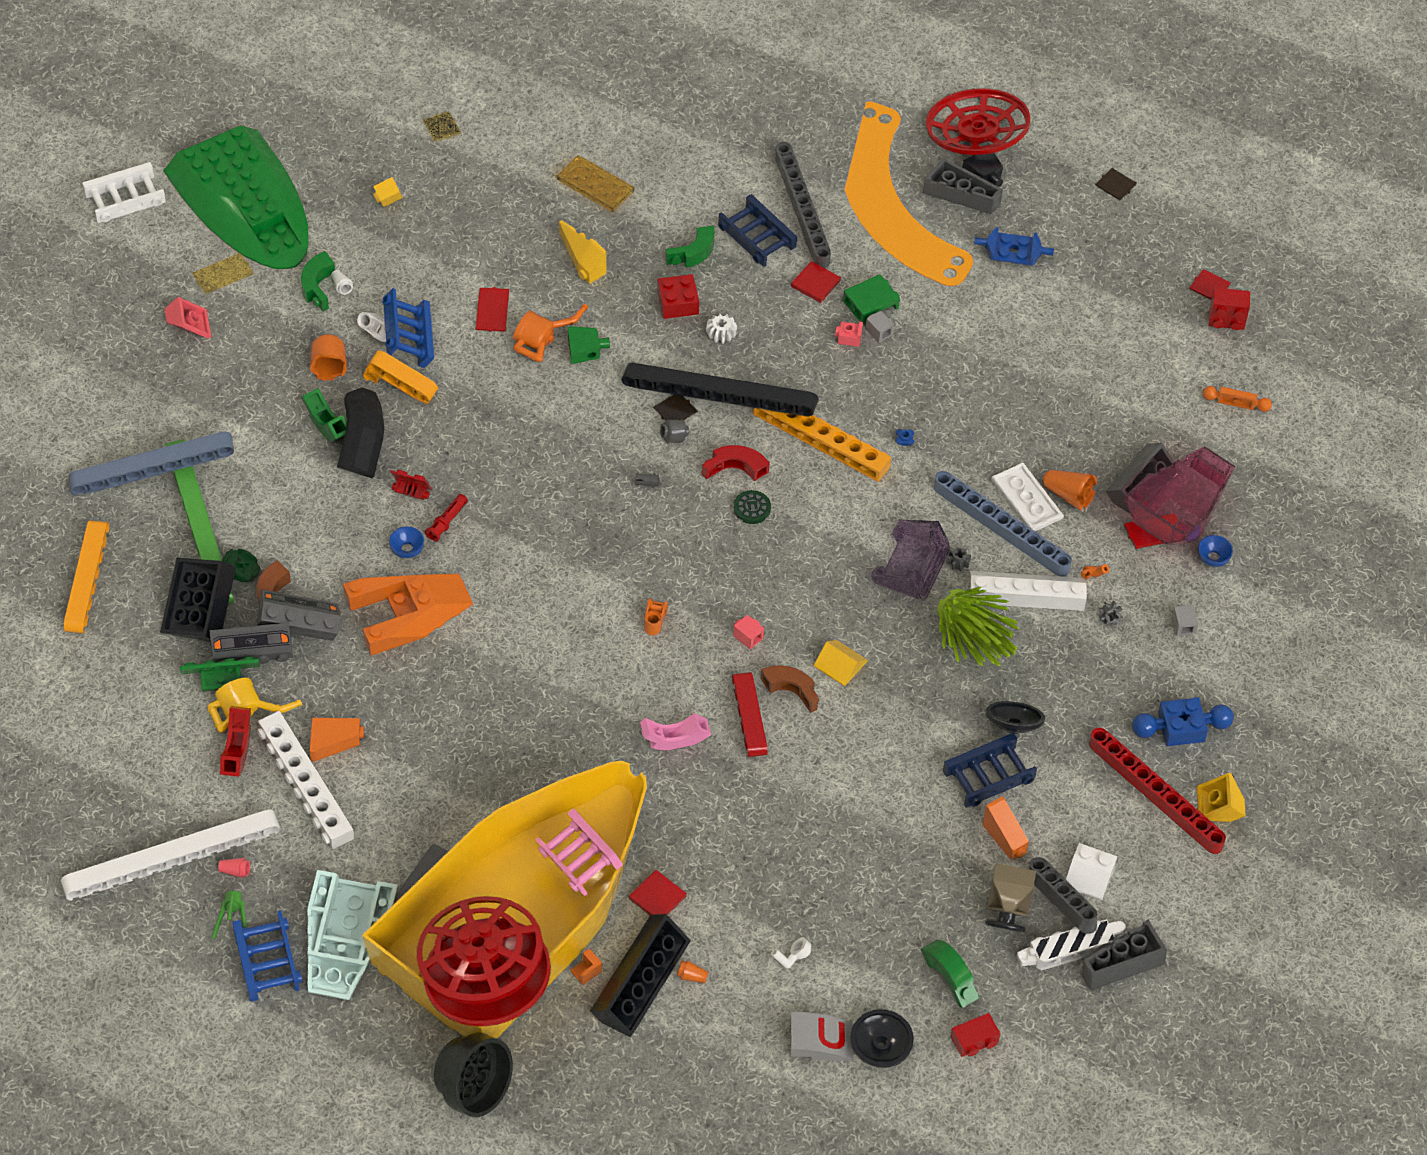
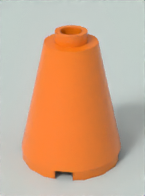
M1051 469L1043 476L1044 486L1080 511H1083V506L1086 509L1093 500L1096 492L1093 491V486H1097L1095 475Z

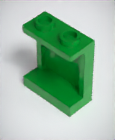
M881 274L844 290L843 302L858 321L863 322V325L866 324V319L871 314L891 306L895 310L899 309V294L891 288L889 281L884 279Z

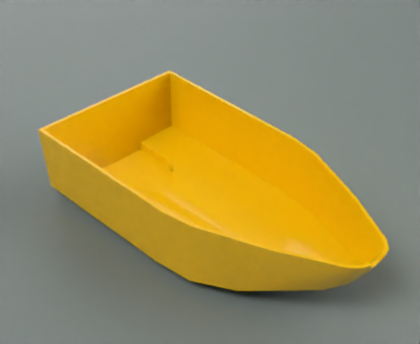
M624 761L609 762L561 779L498 808L475 825L362 935L371 964L377 968L380 974L390 978L402 988L403 992L450 1029L456 1030L462 1036L466 1037L473 1033H484L498 1038L517 1018L493 1026H468L448 1019L432 1005L426 994L424 980L420 974L416 959L417 945L424 928L440 911L461 900L491 896L508 899L520 904L533 915L541 929L543 942L548 950L551 963L548 987L585 949L607 919L620 883L646 793L647 781L644 774L641 772L639 776L633 775L630 770V763ZM572 809L577 811L614 851L623 864L617 870L612 864L606 865L582 884L588 893L586 896L579 890L575 892L568 884L570 882L568 877L549 856L544 858L539 852L538 848L540 845L536 841L539 837L546 845L566 829L572 821L568 815ZM575 831L552 850L553 854L557 856L581 836V831ZM591 841L589 843L585 842L563 860V865L567 867L591 847ZM600 852L598 855L592 856L575 870L572 875L577 879L601 859L602 853ZM487 902L475 903L469 905L470 909H496L500 904ZM509 906L505 911L516 922L525 926L532 925L530 920L519 910ZM461 908L450 912L434 926L443 927L448 920L462 912ZM489 913L472 914L474 920L491 916ZM463 917L456 921L449 929H455L465 924V918ZM427 934L423 943V961L427 960L428 955L433 949L437 934Z

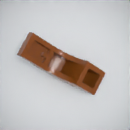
M782 665L761 669V681L770 694L779 690L791 691L801 698L810 713L817 710L819 697L814 691L815 682L805 672L794 667Z

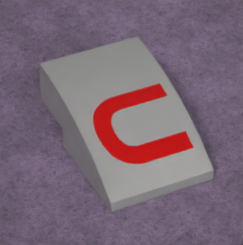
M791 1011V1057H811V1060L853 1061V1048L850 1039L853 1022L825 1014Z

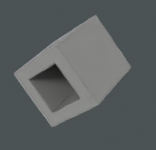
M882 311L871 314L866 319V330L880 343L893 335L894 323Z
M1193 605L1174 607L1172 620L1176 635L1196 634L1198 621Z

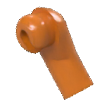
M1106 564L1101 566L1087 565L1081 571V576L1084 579H1089L1091 576L1099 577L1109 573L1110 569Z

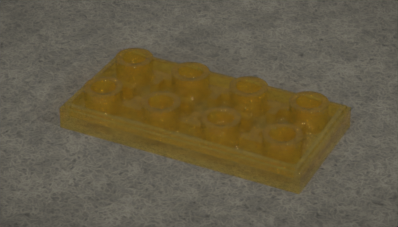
M577 155L557 175V180L612 212L634 192L632 185L580 155Z

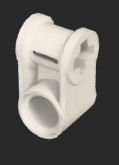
M360 313L357 318L358 325L374 338L386 342L384 318L376 313Z

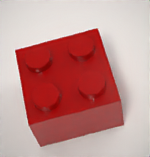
M693 274L657 278V293L663 319L699 315V297Z
M1214 287L1209 308L1208 326L1244 330L1250 309L1251 291Z

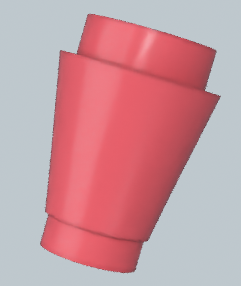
M245 858L220 860L218 870L219 872L239 878L247 877L250 873V861L245 860Z

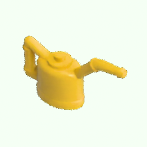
M240 678L219 688L215 693L217 700L208 704L207 711L214 721L215 728H217L218 732L222 733L228 729L229 709L231 706L251 708V718L258 708L275 713L278 711L285 713L298 706H302V702L299 699L285 705H276L262 701L257 695L252 680L250 678ZM219 707L222 708L224 715L227 718L224 721L221 720V717L217 711V708Z

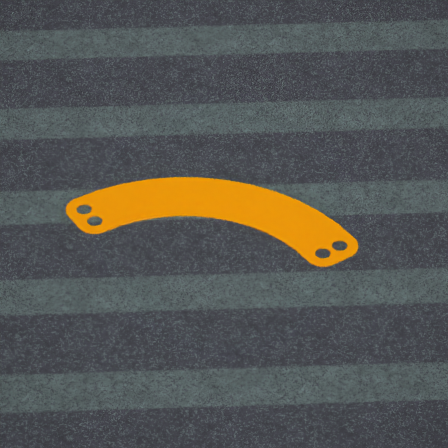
M866 102L864 110L867 108L874 109L876 115L872 118L862 116L844 189L854 213L871 237L905 266L922 276L946 286L961 284L973 266L971 254L947 243L924 228L904 207L892 184L889 171V153L893 136L901 122L899 113L884 105ZM887 114L891 116L892 120L889 123H881L879 116ZM961 257L964 263L960 266H955L951 263V258ZM946 269H953L957 275L953 278H947L943 272Z

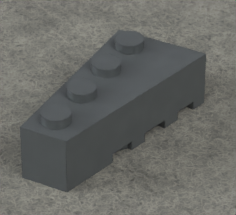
M943 158L925 177L923 193L992 214L1001 204L1003 189Z
M1149 919L1143 922L1142 926L1137 929L1133 928L1123 938H1117L1107 948L1103 947L1084 959L1082 976L1090 990L1165 965L1167 949Z

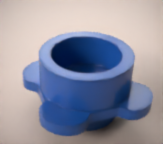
M898 429L896 431L897 444L902 446L914 444L913 430Z

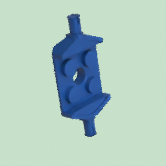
M996 227L986 239L975 237L974 245H985L991 260L1032 266L1039 257H1042V254L1053 256L1054 248L1041 246L1042 244L1037 233H1034V237L998 232L999 227ZM1010 249H1016L1017 252H1011Z

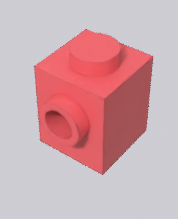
M746 615L734 624L733 636L749 649H752L764 638V627L756 619Z

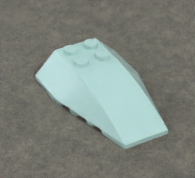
M317 870L308 905V993L345 1000L350 999L370 961L362 935L393 906L398 885L377 881V885L340 879L337 873Z

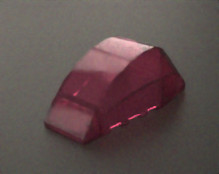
M1204 446L1188 454L1185 459L1173 462V465L1159 469L1154 475L1152 473L1147 475L1124 497V501L1134 523L1167 545L1190 543L1203 534L1224 493L1235 466ZM1175 513L1179 521L1172 525L1160 516Z

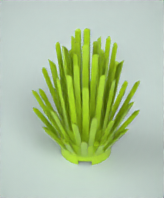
M981 587L949 591L950 594L945 599L941 598L937 607V614L940 617L939 633L942 631L943 649L946 646L947 631L949 646L954 649L958 663L959 655L953 633L963 658L967 659V655L961 640L979 666H983L982 661H986L975 645L990 662L995 663L997 666L1001 665L996 659L1001 658L997 652L1007 658L1010 657V653L1015 655L1017 647L1008 639H1012L1014 633L991 618L999 620L1017 630L1019 628L1014 624L1018 622L983 607L1008 610L1005 606L989 603L1009 602L1008 600L993 599L1001 598V595H975L987 591L980 590Z

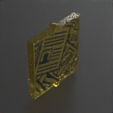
M449 111L439 115L435 114L433 117L423 120L434 142L461 134L458 125Z

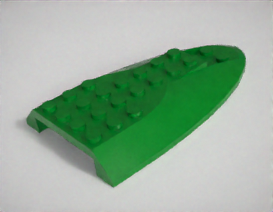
M242 125L177 152L163 170L196 216L224 243L242 256L273 269L295 268L305 258L309 238L308 223L303 205L288 173L258 130Z

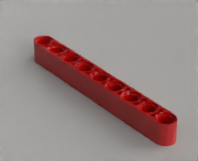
M1100 727L1093 729L1089 746L1098 756L1208 852L1218 854L1223 850L1226 836L1221 829L1107 730Z

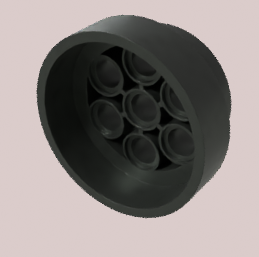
M473 1033L466 1037L454 1038L448 1042L441 1050L434 1068V1083L437 1090L443 1095L446 1104L451 1109L470 1117H481L495 1109L504 1098L511 1082L513 1073L511 1051L502 1040L484 1033Z

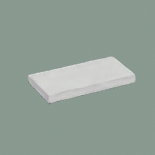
M1024 463L992 476L991 480L1024 524L1032 530L1037 531L1063 519L1064 515Z

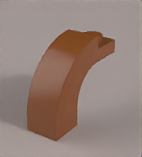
M278 560L268 566L258 580L257 596L259 604L261 590L278 592L291 582L290 572Z

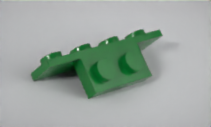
M245 657L239 661L225 659L223 662L218 663L209 660L205 661L204 664L198 665L194 662H189L179 668L181 675L201 673L202 692L217 691L223 685L240 679V669L260 667V662L255 657Z

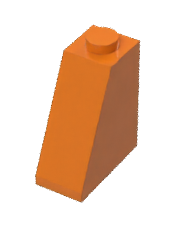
M312 718L310 739L311 761H317L359 746L360 738H364V726H361L360 718Z
M1001 796L987 804L983 827L1010 860L1016 857H1023L1027 853L1029 840L1004 797Z

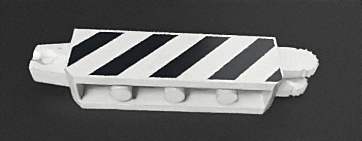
M1107 919L1103 921L1097 920V929L1091 934L1083 933L1077 927H1073L1069 931H1059L1052 934V936L1038 937L1031 941L1030 947L1017 952V959L1021 967L1035 965L1036 968L1045 970L1086 958L1103 947L1107 948L1117 938H1123L1126 924L1123 921L1108 923Z

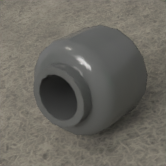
M666 419L661 424L660 434L667 443H681L689 435V427L682 419Z

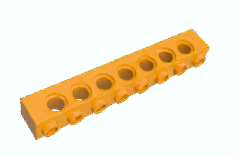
M753 408V415L877 482L881 480L890 468L891 457L887 453L875 449L870 444L864 443L855 436L849 435L840 428L825 422L822 418L814 415L807 417Z

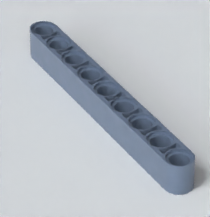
M219 432L73 471L69 474L71 493L73 495L93 493L228 457L234 453L232 435L229 432Z
M940 471L935 475L934 490L936 493L1054 574L1062 577L1069 574L1072 558L1069 554L949 472Z

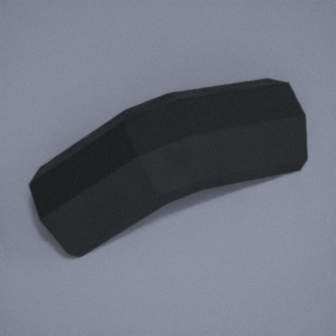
M361 387L348 392L344 398L347 424L337 467L373 478L383 442L384 419L381 403L376 392Z

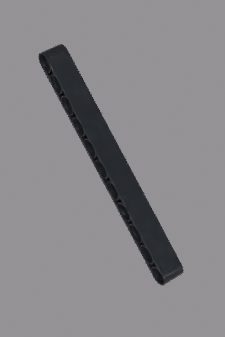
M629 363L621 378L624 385L633 388L807 417L814 414L819 401L818 396L809 391L639 363Z

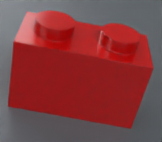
M987 1013L953 1027L950 1037L961 1057L966 1055L971 1057L985 1047L987 1049L995 1047L999 1042L1001 1033L990 1013Z

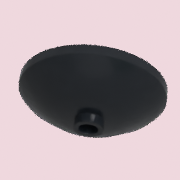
M995 702L986 709V716L990 722L1009 733L1030 732L1040 728L1045 722V715L1042 711L1020 702Z
M877 1009L863 1014L856 1020L851 1030L850 1039L853 1051L863 1062L874 1067L888 1068L900 1064L909 1056L913 1047L914 1036L911 1026L901 1015L890 1010ZM884 1043L885 1046L879 1047L877 1044Z

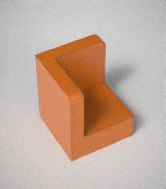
M589 948L583 952V961L573 967L571 973L583 986L602 972V962Z

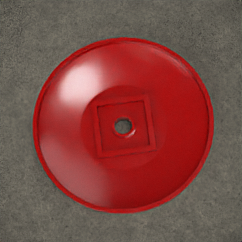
M488 918L478 919L475 921H487ZM499 918L494 924L500 930L513 928L503 918ZM517 922L518 925H519V927H520V926H525V925H523V924ZM465 923V924H463V925H460V926L456 927V928L453 929V930H457V931H458L460 928H462V927H463L464 925H466L467 923ZM535 933L522 934L523 947L520 955L531 961L536 948ZM516 935L504 938L505 948L514 951ZM443 936L441 952L453 947L454 938ZM476 942L473 946L480 947L484 942ZM543 942L542 960L530 981L512 995L498 1001L476 1005L453 1002L439 996L424 982L426 994L436 1010L454 1022L478 1027L506 1023L527 1012L541 998L550 979V957ZM434 947L428 955L427 959L435 955ZM455 955L444 959L451 968L457 971L461 962L457 960ZM500 956L498 960L491 964L492 969L495 970L502 966L508 958ZM515 962L508 971L496 977L499 989L516 980L526 968ZM438 963L427 968L428 973L436 982L447 989L449 988L453 977L444 972ZM468 967L465 974L472 975L485 973L483 967ZM461 980L456 992L480 994L491 992L487 980L482 982H466Z

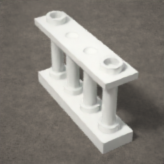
M150 162L82 182L86 198L93 197L98 207L95 210L97 223L108 222L113 218L152 206H160L166 202L164 190L156 191L151 181L154 178V173ZM143 181L149 193L139 196L134 184ZM126 186L132 199L122 201L117 189ZM110 192L115 204L105 207L100 194Z

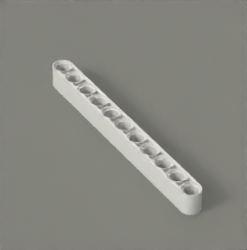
M264 810L67 874L62 877L61 884L67 900L72 901L75 897L81 898L93 894L97 890L100 892L112 888V885L115 884L121 885L133 881L132 879L137 877L142 878L152 875V872L155 871L161 872L177 864L179 866L192 862L191 860L195 858L201 859L210 856L213 852L219 853L231 849L230 847L235 845L238 847L250 843V840L253 839L259 840L268 837L269 834H277L281 828L273 810Z

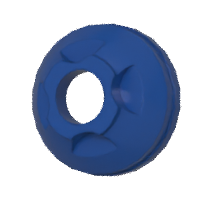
M413 527L398 528L390 536V548L398 557H415L424 547V536L418 529ZM410 544L413 546V549L406 552L402 550V546Z
M1210 535L1204 537L1199 543L1198 555L1207 565L1223 566L1232 557L1233 547L1222 536ZM1215 552L1219 555V559L1212 560L1208 554Z

